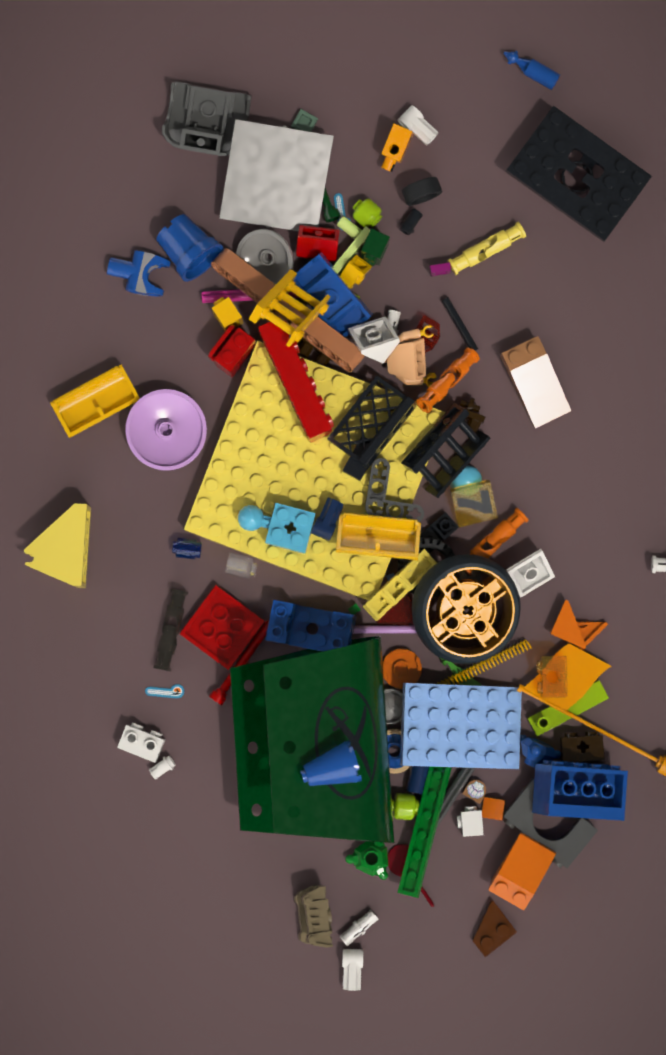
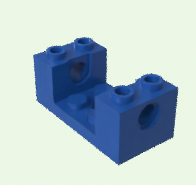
M273 600L266 640L322 652L349 646L352 643L356 616ZM311 623H315L318 626V632L314 635H310L307 631V627Z

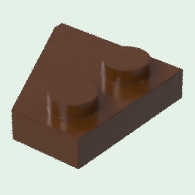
M492 900L472 941L484 957H487L515 935L517 931Z

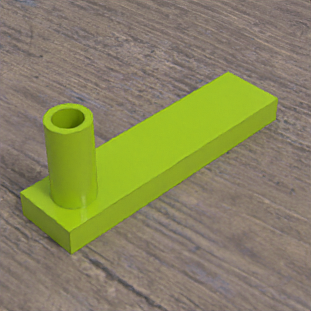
M600 680L594 682L585 695L567 711L577 716L609 699ZM549 706L527 719L536 736H539L571 719V717Z

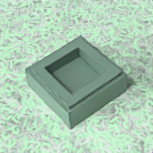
M300 109L291 128L312 132L318 118Z

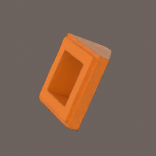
M484 797L482 817L502 821L505 800Z

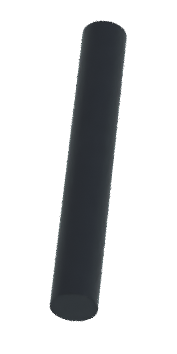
M449 297L443 299V305L467 346L477 351V345Z

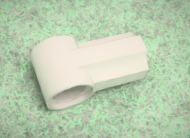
M413 105L397 119L403 128L412 131L426 146L438 135V131L424 119L423 114Z
M343 949V990H361L363 949Z

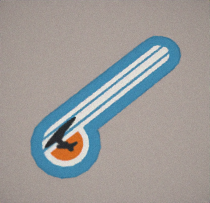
M340 193L334 196L335 208L339 210L341 215L337 222L343 216L346 217L343 196Z
M179 684L173 685L171 689L147 687L145 693L148 696L181 698L184 695V688Z

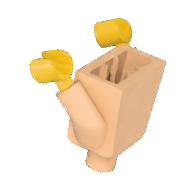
M426 325L423 330L414 329L398 335L400 342L384 362L387 363L389 374L395 375L405 385H423V383H426L429 387L433 382H429L428 379L437 378L435 373L426 375L424 338H421V336L430 338L434 335V333L426 334L425 329L433 327L432 325Z

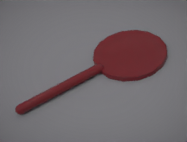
M399 844L389 851L388 867L397 876H402L409 845ZM422 886V894L430 906L434 907L433 901Z

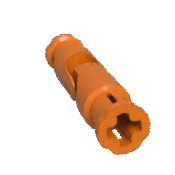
M467 347L464 350V354L460 358L455 359L441 374L439 380L433 382L427 388L426 394L416 400L418 407L423 412L430 413L432 407L447 395L449 388L451 389L457 385L469 372L471 365L480 360L478 353L474 349Z
M515 508L514 513L508 519H503L492 533L488 534L470 550V555L489 558L500 548L502 543L509 540L516 533V530L524 522L527 523L529 521L521 510ZM487 542L492 549L484 550L483 546ZM465 570V573L470 576L473 570Z

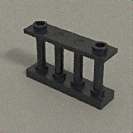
M456 403L446 411L401 462L406 469L415 474L420 472L430 483L425 489L426 492L436 498H439L445 492L448 486L491 439L479 430L476 433L465 421L470 413ZM458 426L470 438L463 447L451 435ZM445 441L456 452V455L449 462L438 451ZM432 456L443 468L436 477L425 466Z

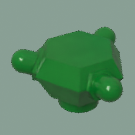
M366 841L354 849L355 852L353 854L347 855L345 858L348 864H354L356 869L371 876H379L381 880L388 878V873L386 872L388 854L384 842Z

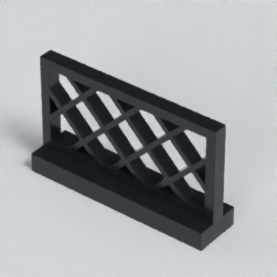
M376 376L327 440L368 470L417 407L416 403L412 398L405 396L379 376ZM377 383L385 387V394L374 395L373 388ZM398 396L402 399L398 406L390 407L389 397ZM386 398L387 408L376 409L374 399ZM372 400L373 410L361 411L363 401ZM388 411L389 418L387 421L377 423L376 413ZM374 414L375 424L363 425L362 415ZM359 416L361 426L349 427L348 420L351 417ZM375 427L376 435L373 438L365 439L364 429ZM361 430L362 440L351 441L349 431ZM347 432L348 442L339 443L334 438L338 433ZM363 443L364 450L358 457L352 452L351 445Z

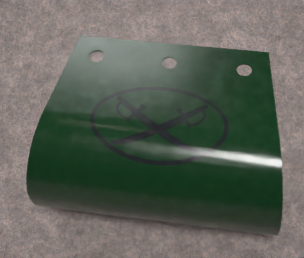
M381 636L353 639L349 646L323 652L305 649L230 668L240 831L395 843ZM246 680H251L254 684L251 692H247L244 689ZM350 740L349 747H353L359 765L357 776L361 775L362 781L309 786L308 782H303L300 773L301 770H304L303 765L344 741ZM250 742L257 744L258 749L254 754L248 751ZM254 804L261 806V814L259 816H254L252 813Z

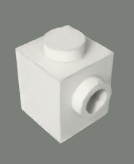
M477 806L464 807L465 811H460V816H457V826L462 829V836L483 835L482 810H477Z

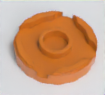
M396 649L385 656L383 661V677L390 686L403 689V683H416L421 676L422 665L414 652L408 649Z

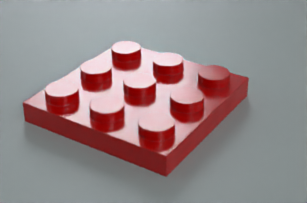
M215 585L180 632V635L229 670L265 621Z

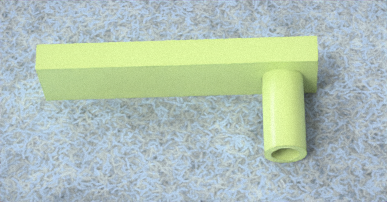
M345 216L340 219L337 226L351 236L354 241L333 266L338 275L363 246L370 233L368 227L365 226L361 230Z

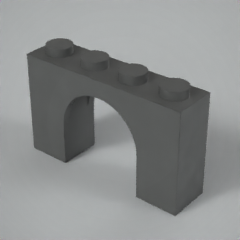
M532 778L503 813V816L506 818L503 822L512 829L516 826L523 834L557 852L552 862L560 869L562 866L568 868L598 830L584 818H578L564 836L558 839H545L541 837L533 825L534 778Z

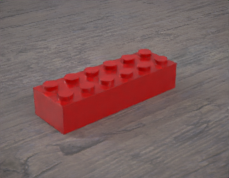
M272 322L259 326L258 331L309 443L331 434L332 427H334L333 420L329 413L326 415L324 413L325 403L321 395L317 396L315 393L317 386L313 377H308L306 374L308 367L304 358L300 359L298 356L300 352L296 341L288 347L286 344L290 339V335Z

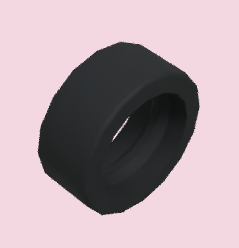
M437 177L416 181L402 189V194L408 206L424 203L442 193Z

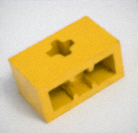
M222 297L213 303V314L225 332L232 324L236 328L243 324L242 316L229 297L226 299Z

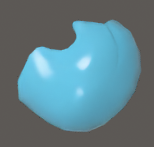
M467 465L450 486L457 494L472 495L480 489L482 475L477 468Z

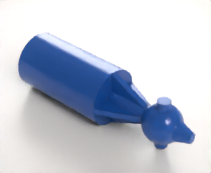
M518 51L504 52L508 64L517 63L524 72V75L550 90L554 88L561 74L535 59L519 58Z

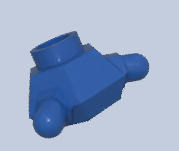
M520 735L522 754L526 757L524 763L535 768L536 763L543 764V760L559 759L562 756L561 751L554 750L549 744L536 738Z

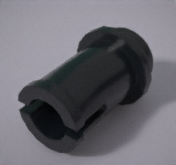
M411 209L404 223L401 222L400 231L406 235L414 233L415 226L423 216L422 213L416 209Z

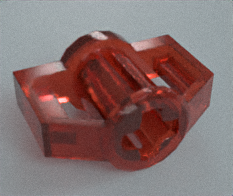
M424 315L416 329L423 330V324L427 323L438 330V336L434 334L430 337L433 342L421 336V338H424L425 345L430 347L425 351L427 353L434 349L441 335L440 324ZM425 329L426 334H432L431 331Z

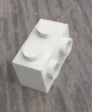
M133 722L132 725H126L117 748L156 763L166 740L161 738L163 734L154 730L148 733L143 731V726Z

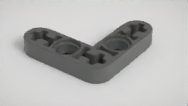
M384 458L376 459L371 467L365 506L367 514L384 516L381 515L383 512L381 510L372 513L369 505L371 506L373 502H376L378 507H384L383 503L388 504L386 507V517H393L389 514V508L397 505L400 507L401 513L396 518H402L404 513L403 506H406L409 512H413L414 508L418 509L417 511L421 513V516H418L416 519L418 520L417 522H421L424 517V510L421 506L385 500L390 464ZM380 462H383V465L387 467L386 470L382 471L381 476L386 477L385 480L380 478L373 479V475L378 476V469L375 468V465H379ZM375 482L383 484L384 489L381 493L373 492L372 485ZM406 514V519L413 518L412 515Z

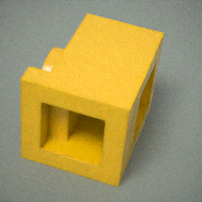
M355 255L348 262L340 277L352 289L355 284L360 285L372 266L358 255Z

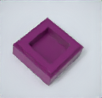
M450 262L430 265V276L450 274Z

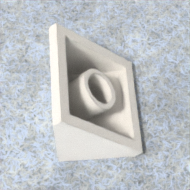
M386 316L348 328V332L361 354L381 363L386 361L400 342Z
M542 549L537 550L506 569V572L517 587L520 598L555 577Z

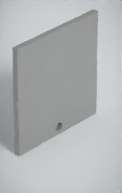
M235 119L219 219L299 231L300 225L318 227L334 136L287 128L285 125L280 127Z

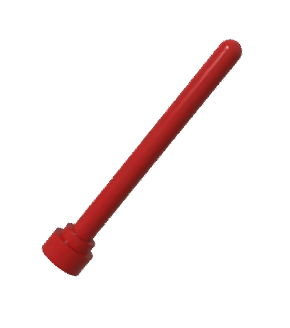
M269 620L264 623L234 667L245 665L267 635ZM230 674L221 687L215 691L213 690L209 695L211 699L221 706L226 701V692L231 686Z

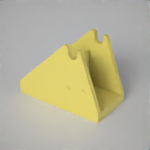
M74 503L24 549L26 554L34 557L32 562H25V565L77 588H86L91 507L87 504Z

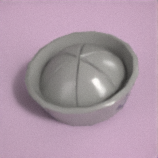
M385 689L387 724H396L402 720L403 694L395 689Z

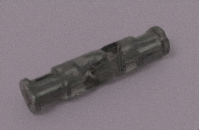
M170 589L172 594L170 603L166 607L162 627L163 635L159 640L157 652H159L156 665L153 666V668L170 672L172 655H175L177 646L176 636L180 632L185 610L183 608L185 596L188 595V592L177 589ZM170 618H176L177 627L167 625Z

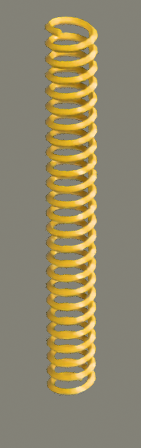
M524 639L523 642L520 641V644L517 643L516 645H513V647L510 646L509 649L506 648V650H502V652H499L498 654L492 656L487 660L481 661L480 663L477 662V665L473 664V667L470 666L469 668H466V670L463 669L462 672L459 671V673H455V676L452 675L451 677H448V679L445 678L444 681L441 680V682H437V684L447 685L448 683L449 685H451V680L453 685H456L454 679L456 680L457 684H460L457 676L463 683L461 675L463 676L465 681H467L464 672L466 673L468 679H470L468 671L474 678L472 670L474 671L476 676L478 675L475 667L477 668L480 674L481 671L479 666L481 667L483 672H485L482 663L486 667V670H488L486 662L492 669L490 661L492 662L493 666L496 667L493 658L497 662V665H499L497 657L499 658L500 662L503 663L500 654L504 658V661H507L504 653L506 654L509 660L510 657L508 655V652L510 653L511 657L514 658L511 649L513 650L515 656H517L515 648L517 649L518 653L521 654L518 645L520 646L522 652H525L522 647V644L524 645L526 651H528L526 643L528 644L530 649H532L530 643L526 639Z

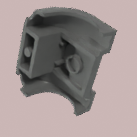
M173 81L171 83L166 121L162 125V135L173 147L227 156L230 154L235 119L249 120L252 95Z

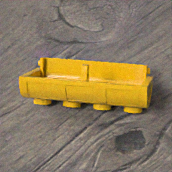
M121 364L54 399L50 404L68 437L71 438L136 403L140 397Z
M344 512V514L339 515L336 553L418 561L421 523L417 522V519Z

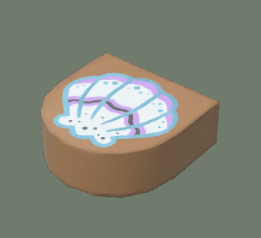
M472 780L466 785L462 794L480 804L486 794V786L482 781Z

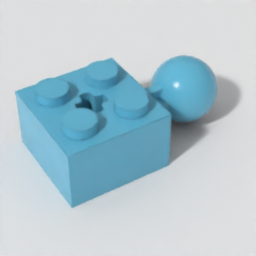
M275 503L272 517L263 515L259 507L247 505L239 511L238 523L247 531H255L260 527L267 528L266 544L305 554L316 513ZM292 523L296 531L288 534L285 526H289Z

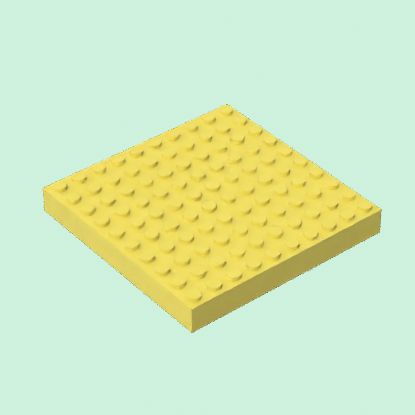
M257 341L184 530L366 601L380 589L391 558L336 553L339 517L331 540L327 541L311 534L305 554L266 544L267 528L260 527L255 531H247L239 525L238 513L244 506L255 505L262 510L263 515L272 517L275 503L316 513L314 526L328 497L344 504L340 515L344 514V512L368 515L365 506L372 464L364 473L361 481H358L342 472L350 456L327 440L330 434L309 443L264 343ZM304 359L308 367L306 374L308 377H313L317 386L315 393L317 396L321 395L325 403L324 413L325 415L329 413L333 420V432L370 383ZM375 386L373 393L374 395L385 394V389ZM398 396L389 397L390 407L398 406L402 402V399ZM386 398L374 399L376 409L387 408ZM372 400L363 401L361 411L373 410ZM416 403L417 407L376 458H384L390 464L385 500L413 503L423 475L420 472L417 474L411 472L401 462L446 412L432 407V411L426 413ZM388 411L376 413L377 423L386 422L389 418ZM374 414L362 415L363 425L375 424ZM351 417L348 420L349 427L361 426L360 417ZM376 428L364 429L365 437L368 439L373 438L376 435ZM361 430L349 431L351 441L360 440L362 436ZM347 432L338 433L334 439L339 443L348 442ZM357 444L351 445L352 452L354 451ZM380 462L379 465H375V468L378 469V476L373 475V479L380 478L385 480L386 477L381 476L382 471L386 470L387 467L383 465V462ZM375 482L372 485L374 493H381L384 489L383 484L380 482ZM373 502V505H369V509H372V513L381 510L383 511L381 515L386 516L388 504L383 503L384 507H378L377 503ZM397 505L389 508L391 516L397 517L400 515L401 509ZM403 506L404 513L402 518H406V514L408 515L409 511H407L408 507ZM292 523L289 526H285L288 534L296 531Z

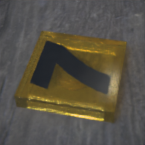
M490 480L450 489L459 528L498 518Z

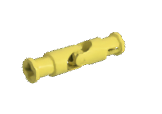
M516 222L513 227L497 232L462 251V254L456 258H450L447 261L448 263L450 262L453 273L457 275L459 271L468 266L473 267L508 248L514 241L520 238L524 239L526 233L521 224Z

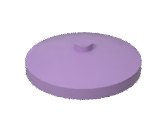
M171 389L156 390L142 396L129 411L125 425L126 440L134 456L143 464L158 470H175L192 462L202 450L207 434L206 420L199 405L188 395Z

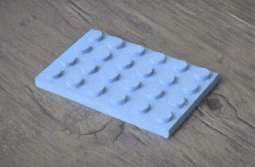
M403 683L400 765L519 769L522 691L521 693L518 692V687Z

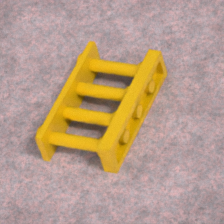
M291 269L259 301L249 317V320L255 324L260 318H266L291 335L286 344L288 347L295 341L298 343L305 334L304 331L319 314H325L330 306L327 302L331 297L327 294L320 302L295 285L294 279L297 273ZM287 292H293L298 297H300L301 299L315 307L314 310L312 311L311 309L300 303L298 300L287 294ZM283 300L284 302H286L287 304L301 312L303 315H305L306 318L302 319L297 314H295L294 312L280 304L279 301ZM275 309L280 314H282L283 316L297 324L298 327L295 329L294 327L286 323L284 320L270 312V310Z

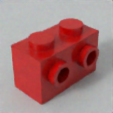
M300 225L296 256L309 259L316 257L322 252L328 261H336L340 230Z

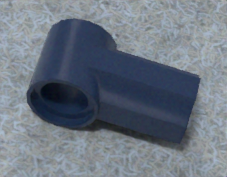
M328 497L320 517H317L311 534L330 541L344 504Z

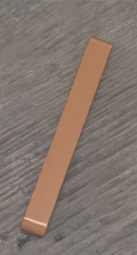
M224 248L211 262V266L217 273L257 303L275 286L272 281L227 248ZM283 300L279 301L280 304H282L283 306L297 314L302 319L306 318L305 315H303L301 312H299ZM275 309L270 310L276 316L281 317L282 320H286L295 329L298 327L297 324ZM319 317L304 331L305 334L302 338L348 372H352L365 357L357 346Z

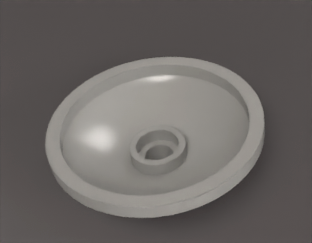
M269 229L254 230L245 235L237 247L236 255L275 285L290 269H293L292 250L288 242L275 231ZM268 253L272 255V260L268 258Z

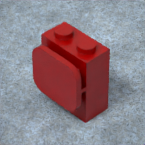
M232 324L212 348L208 358L214 361L219 369L233 378L254 351L255 339L238 327L237 329Z

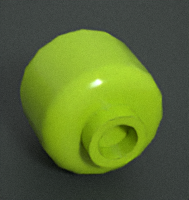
M369 198L364 201L359 199L352 208L355 210L353 219L364 228L365 226L374 228L383 217L381 215L382 209Z
M396 793L394 799H392L393 817L398 820H412L414 816H417L419 800L413 794Z

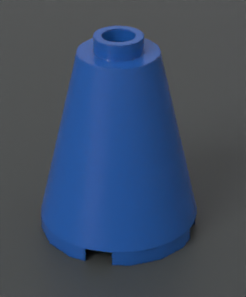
M350 740L344 741L303 765L304 770L300 771L303 782H308L309 786L362 781L361 775L357 776L359 765L353 747H349Z

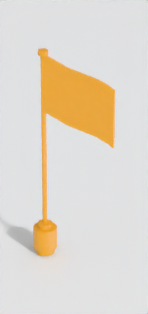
M567 644L551 658L543 670L526 686L519 685L518 692L521 693L522 691L655 761L657 772L666 776V754L656 758L567 711L585 695L603 672L612 667L611 665L571 644Z

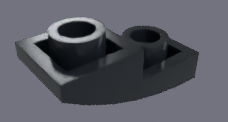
M445 512L420 534V538L433 537L444 541L459 526ZM422 548V549H421V550L425 549L428 553H430V552H432V551L434 550L433 548Z

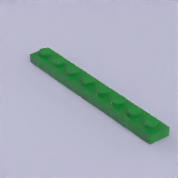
M429 767L397 892L399 894L419 898L452 767Z

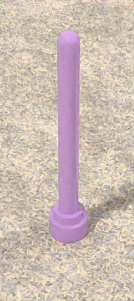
M355 625L353 634L417 632L414 625Z

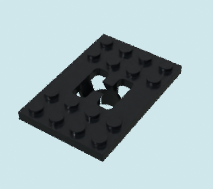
M555 106L551 108L506 170L512 177L603 242H605L652 177ZM573 150L583 154L580 161L572 162L569 160L568 156ZM595 164L604 171L598 179L593 177L592 169ZM577 166L585 169L588 173H586L581 181L587 184L586 188L573 190L568 187L564 176L566 170L572 173ZM562 169L561 182H558L554 175L558 170ZM589 190V193L585 198L579 197V195H582Z

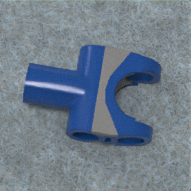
M134 251L132 262L111 257L107 268V275L128 279L125 288L128 292L144 296L161 297L164 290L152 285L148 281V276L153 269L169 268L171 262L152 253Z

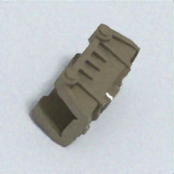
M309 886L293 896L298 910L299 941L325 948L333 947L330 936L332 934V915L329 901L325 895L326 886Z

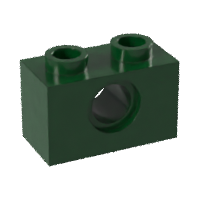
M371 229L361 250V258L371 266H375V264L380 266L389 246L390 236Z

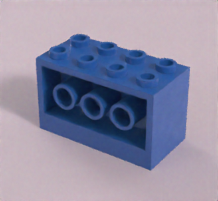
M543 760V764L536 763L532 813L546 816L624 821L628 771L620 770L621 766L608 764L558 762Z

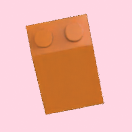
M520 832L493 876L488 890L518 908L525 910L557 852Z

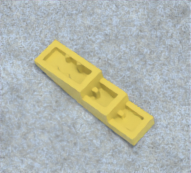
M423 549L419 552L418 561H409L363 605V608L375 621H378L392 606L396 605L409 591L413 590L425 573L437 562Z

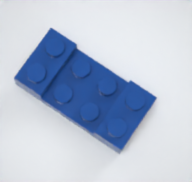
M320 252L296 272L295 285L320 302L327 294L331 296L327 302L330 305L324 315L319 314V317L342 336L346 337L349 335L348 328L362 324L373 314L362 300L357 298L333 269V265Z

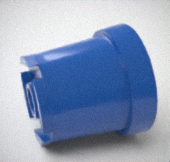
M182 214L170 221L172 225L169 228L164 226L156 240L176 266V272L182 280L188 282L196 279L211 267V262L223 250V246L214 237H209L187 215Z

